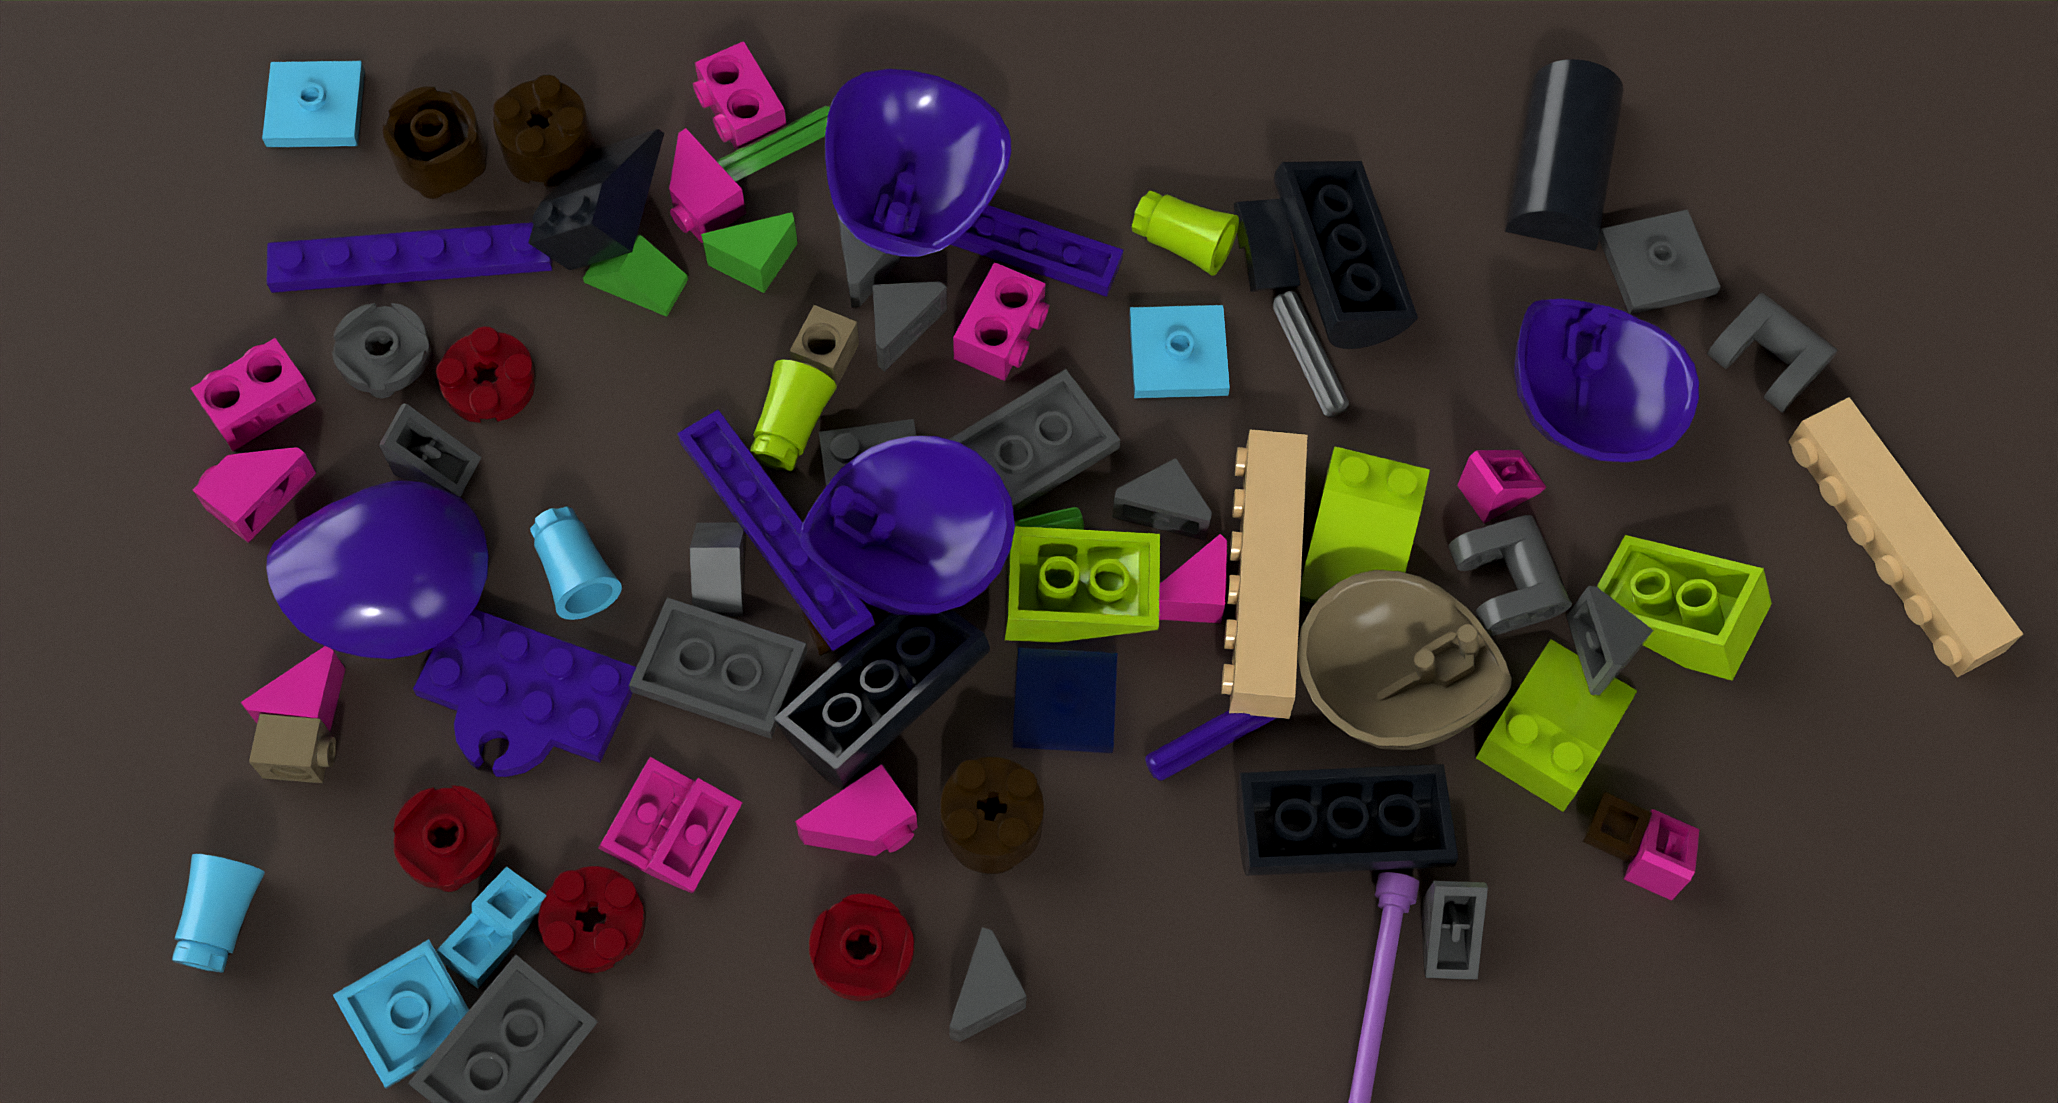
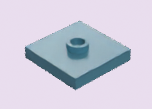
M362 61L271 62L262 135L265 146H358L365 75Z
M1223 305L1130 307L1129 322L1134 398L1229 395L1230 384Z
M429 939L333 994L386 1089L419 1070L469 1011Z

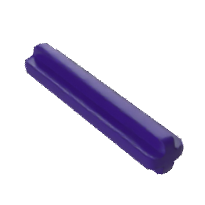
M1228 710L1149 753L1145 758L1146 765L1154 778L1158 781H1163L1276 718L1253 716L1247 713H1229Z

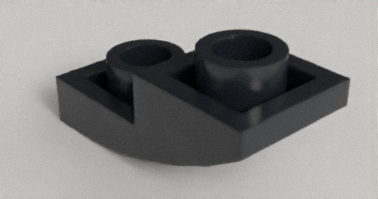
M1280 198L1235 202L1234 212L1239 217L1237 230L1239 249L1246 250L1250 291L1290 289L1300 286L1293 239Z

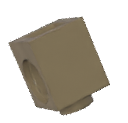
M813 305L790 349L791 360L807 364L822 371L833 379L838 386L859 346L857 321ZM819 348H829L832 350L825 355L813 353Z
M259 714L249 763L263 779L323 783L326 767H332L335 761L336 739L332 737L333 735L318 718Z

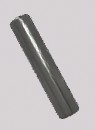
M1293 291L1279 294L1274 298L1273 309L1323 414L1327 417H1334L1344 413L1349 405V400L1298 295Z

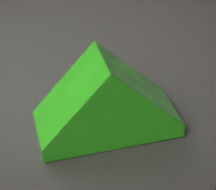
M792 212L701 234L708 266L762 293H765L798 244Z
M637 235L631 253L591 264L583 280L588 285L667 317L686 285L688 276L643 236Z

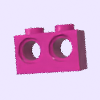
M744 41L695 62L698 81L693 83L695 94L703 108L710 106L714 112L713 123L723 142L730 140L735 150H738L786 126L784 107ZM744 116H753L751 118H742Z
M994 262L953 337L954 360L1005 381L1013 366L1019 368L1022 365L1030 342L1026 340L1032 329L1040 330L1045 322L1050 307L1049 304L1045 303L1046 283ZM1008 302H1019L1023 306L1010 308L1005 304ZM988 339L1003 341L1002 344L991 346L984 342Z
M276 338L265 344L252 347L242 358L222 370H215L207 374L200 383L190 388L232 451H235L316 401L306 380ZM273 375H280L274 381L265 382L269 377ZM238 400L231 407L223 408L228 402Z

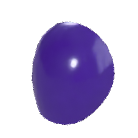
M900 69L865 72L847 81L839 89L831 103L825 131V161L833 205L842 223L857 239L886 254L919 257L941 251L955 242L973 225L987 207L1008 169L1011 156V137L999 112L981 96L939 76Z
M1560 298L1538 300L1528 307L1523 318L1516 347L1514 372L1517 395L1531 424L1548 441L1589 460L1634 462L1651 459L1677 443L1687 431L1694 418L1699 400V379L1694 362L1685 348L1675 338L1656 325L1609 306Z
M909 436L892 439L870 447L838 471L808 512L802 524L799 540L803 550L825 573L845 590L866 603L896 615H933L965 605L981 594L1001 572L1011 550L1015 530L1012 499L1001 477L994 468L976 451L963 444L938 436Z
M391 481L365 488L333 502L298 522L273 543L267 555L266 569L268 581L278 605L294 626L313 641L339 652L360 657L394 659L416 655L434 648L463 625L478 604L487 579L488 549L485 532L475 512L461 497L440 487L423 482Z

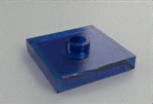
M1018 648L1013 748L1113 753L1118 653Z

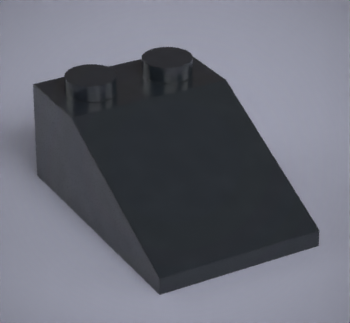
M657 128L596 149L539 204L533 215L532 221L534 225L528 243L569 271L631 253L664 132Z

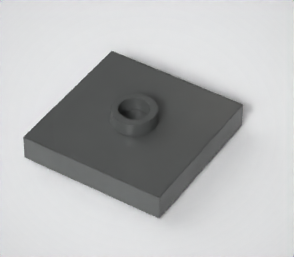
M1688 209L1602 228L1600 231V243L1630 315L1717 295L1720 284Z

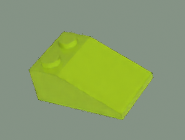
M1334 447L1301 578L1300 600L1315 604L1334 585L1355 574L1373 570L1406 572L1430 469Z
M1015 526L1012 546L1008 554L1005 640L1056 643L1158 630L1160 534Z
M1628 535L1624 536L1597 585L1604 593L1654 630L1643 646L1687 669L1733 681L1772 604L1764 568Z
M1550 639L1487 737L1476 759L1564 812L1609 741L1637 690L1615 678L1600 695H1591L1579 656Z

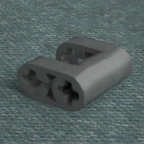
M1761 292L1724 330L1711 346L1707 355L1727 369L1754 340L1789 366L1764 396L1767 402L1783 413L1824 370L1836 355L1838 349Z
M1531 515L1516 517L1472 530L1455 538L1448 545L1457 570L1460 571L1473 570L1505 560L1517 591L1492 598L1476 609L1477 617L1489 636L1506 633L1551 619L1562 614L1572 606L1571 599L1536 520Z

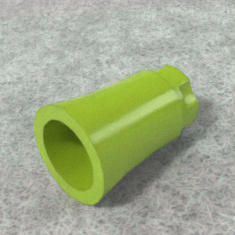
M1149 190L1141 198L1136 208L1131 227L1134 233L1147 237L1148 242L1173 252L1192 262L1211 276H1214L1221 269L1231 251L1238 230L1239 217L1238 215L1194 205L1168 194L1162 196Z
M778 360L774 363L769 391L761 417L753 434L755 440L750 449V453L759 463L776 470L792 471L795 468L798 456L803 454L824 407L837 388L833 379L822 371L801 362Z

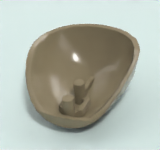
M1373 570L1355 574L1338 582L1324 593L1312 606L1300 629L1297 657L1301 677L1312 701L1334 725L1348 735L1380 749L1418 750L1443 742L1478 721L1496 706L1511 688L1512 678L1506 661L1479 620L1466 606L1440 586L1420 576L1386 570Z

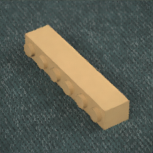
M1850 397L1800 423L1788 441L1796 461L1808 469L1818 483L1824 500L1829 505L1834 506L1846 522L1852 539L1857 544L1862 545L1875 562L1880 578L1886 584L1891 585L1903 601L1908 617L1915 624L1920 625L1933 643L1938 659L1943 664L1949 666L1958 678L2007 651L2023 635L2022 631Z
M1250 429L1246 448L1237 447L1235 476L1243 477V489H1235L1232 518L1241 519L1240 532L1232 531L1229 560L1238 561L1237 575H1229L1227 604L1236 605L1235 620H1226L1224 649H1233L1232 664H1224L1221 684V694L1230 695L1229 713H1246L1253 716L1289 719L1295 701L1308 437L1305 434Z

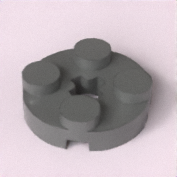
M375 303L360 306L342 319L336 327L334 334L336 342L332 354L339 373L352 387L363 392H369L375 398L390 397L395 391H399L412 384L423 373L433 357L428 333L419 316L408 307L396 303H391L392 307H377ZM377 341L383 345L389 341L393 342L390 346L391 350L380 356L373 355L375 351L372 345Z

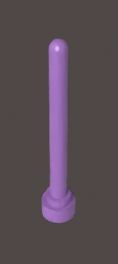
M1383 872L1378 874L1375 896L1379 899L1378 907L1383 909L1348 1103L1371 1102L1403 913H1408L1410 905L1415 904L1417 900L1419 881L1411 876L1400 873Z

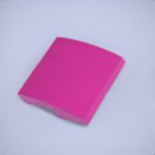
M650 757L598 849L657 879L693 893L743 802L699 778L693 781Z

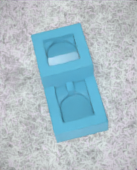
M506 866L472 902V913L437 949L440 960L473 986L479 988L530 926L539 913L541 903L547 895Z

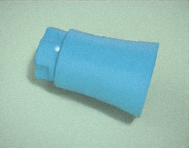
M566 506L559 509L551 508L538 515L530 531L535 539L534 547L543 564L552 590L557 614L564 619H582L610 606L620 595L622 585L603 560L584 523L579 521L575 511Z
M192 854L186 898L175 935V940L179 942H177L172 961L197 969L223 973L227 964L228 953H233L241 925L265 871L222 857Z

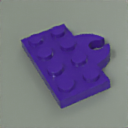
M474 609L458 630L433 648L413 690L416 696L457 711L454 720L456 742L468 762L477 770L484 762L482 756L484 745L496 738L507 740L509 742L508 750L494 761L492 770L496 777H508L526 773L542 763L553 747L600 763L633 694L629 684L637 667Z

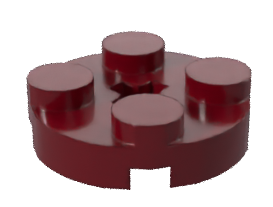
M479 327L472 334L455 342L444 354L436 369L441 392L447 405L455 414L470 422L481 423L480 419L496 418L497 422L507 420L524 409L534 394L535 368L528 349L515 337L497 332L492 327ZM495 369L494 373L497 380L494 383L487 380L481 384L476 383L479 379L478 374L481 371Z
M451 785L452 788H441L438 790L432 787L418 792L400 809L393 827V832L395 833V848L393 849L395 857L403 870L417 883L429 888H439L445 892L456 891L464 884H468L479 877L494 859L501 840L495 815L486 801L473 790L456 785ZM453 826L459 828L455 834L457 841L452 846L435 847L438 839L434 833L437 829L441 827L448 831Z
M588 866L575 871L567 870L560 873L555 878L553 886L545 894L547 896L541 903L538 925L544 944L559 962L574 971L598 973L614 967V963L622 960L627 954L630 956L638 947L644 934L646 923L645 909L634 884L619 872L606 867ZM598 907L599 913L606 916L605 923L595 924L593 932L585 931L584 923L579 920V917L582 913L588 912L589 908Z
M852 894L842 898V902L834 904L829 910L826 908L817 917L810 933L809 955L818 981L832 993L852 1001H870L890 996L906 978L914 958V938L907 920L900 914V910L892 902L873 894ZM860 935L870 936V945L877 947L873 955H866L864 960L855 959L854 952L847 949L848 943L858 942Z

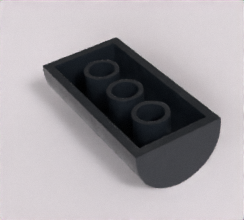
M1568 59L1552 62L1536 73L1530 93L1505 232L1593 251L1596 250L1624 92L1620 78L1607 67L1591 61Z
M1362 161L1282 162L1275 172L1274 183L1329 342L1333 346L1342 349H1358L1382 343L1404 332L1418 319Z
M952 609L933 615H896L890 613L774 717V720L799 754L826 780L842 788L990 652L989 642L985 633Z
M1444 764L1241 772L1239 774L1237 794L1238 833L1242 866L1246 876L1454 867L1458 861Z

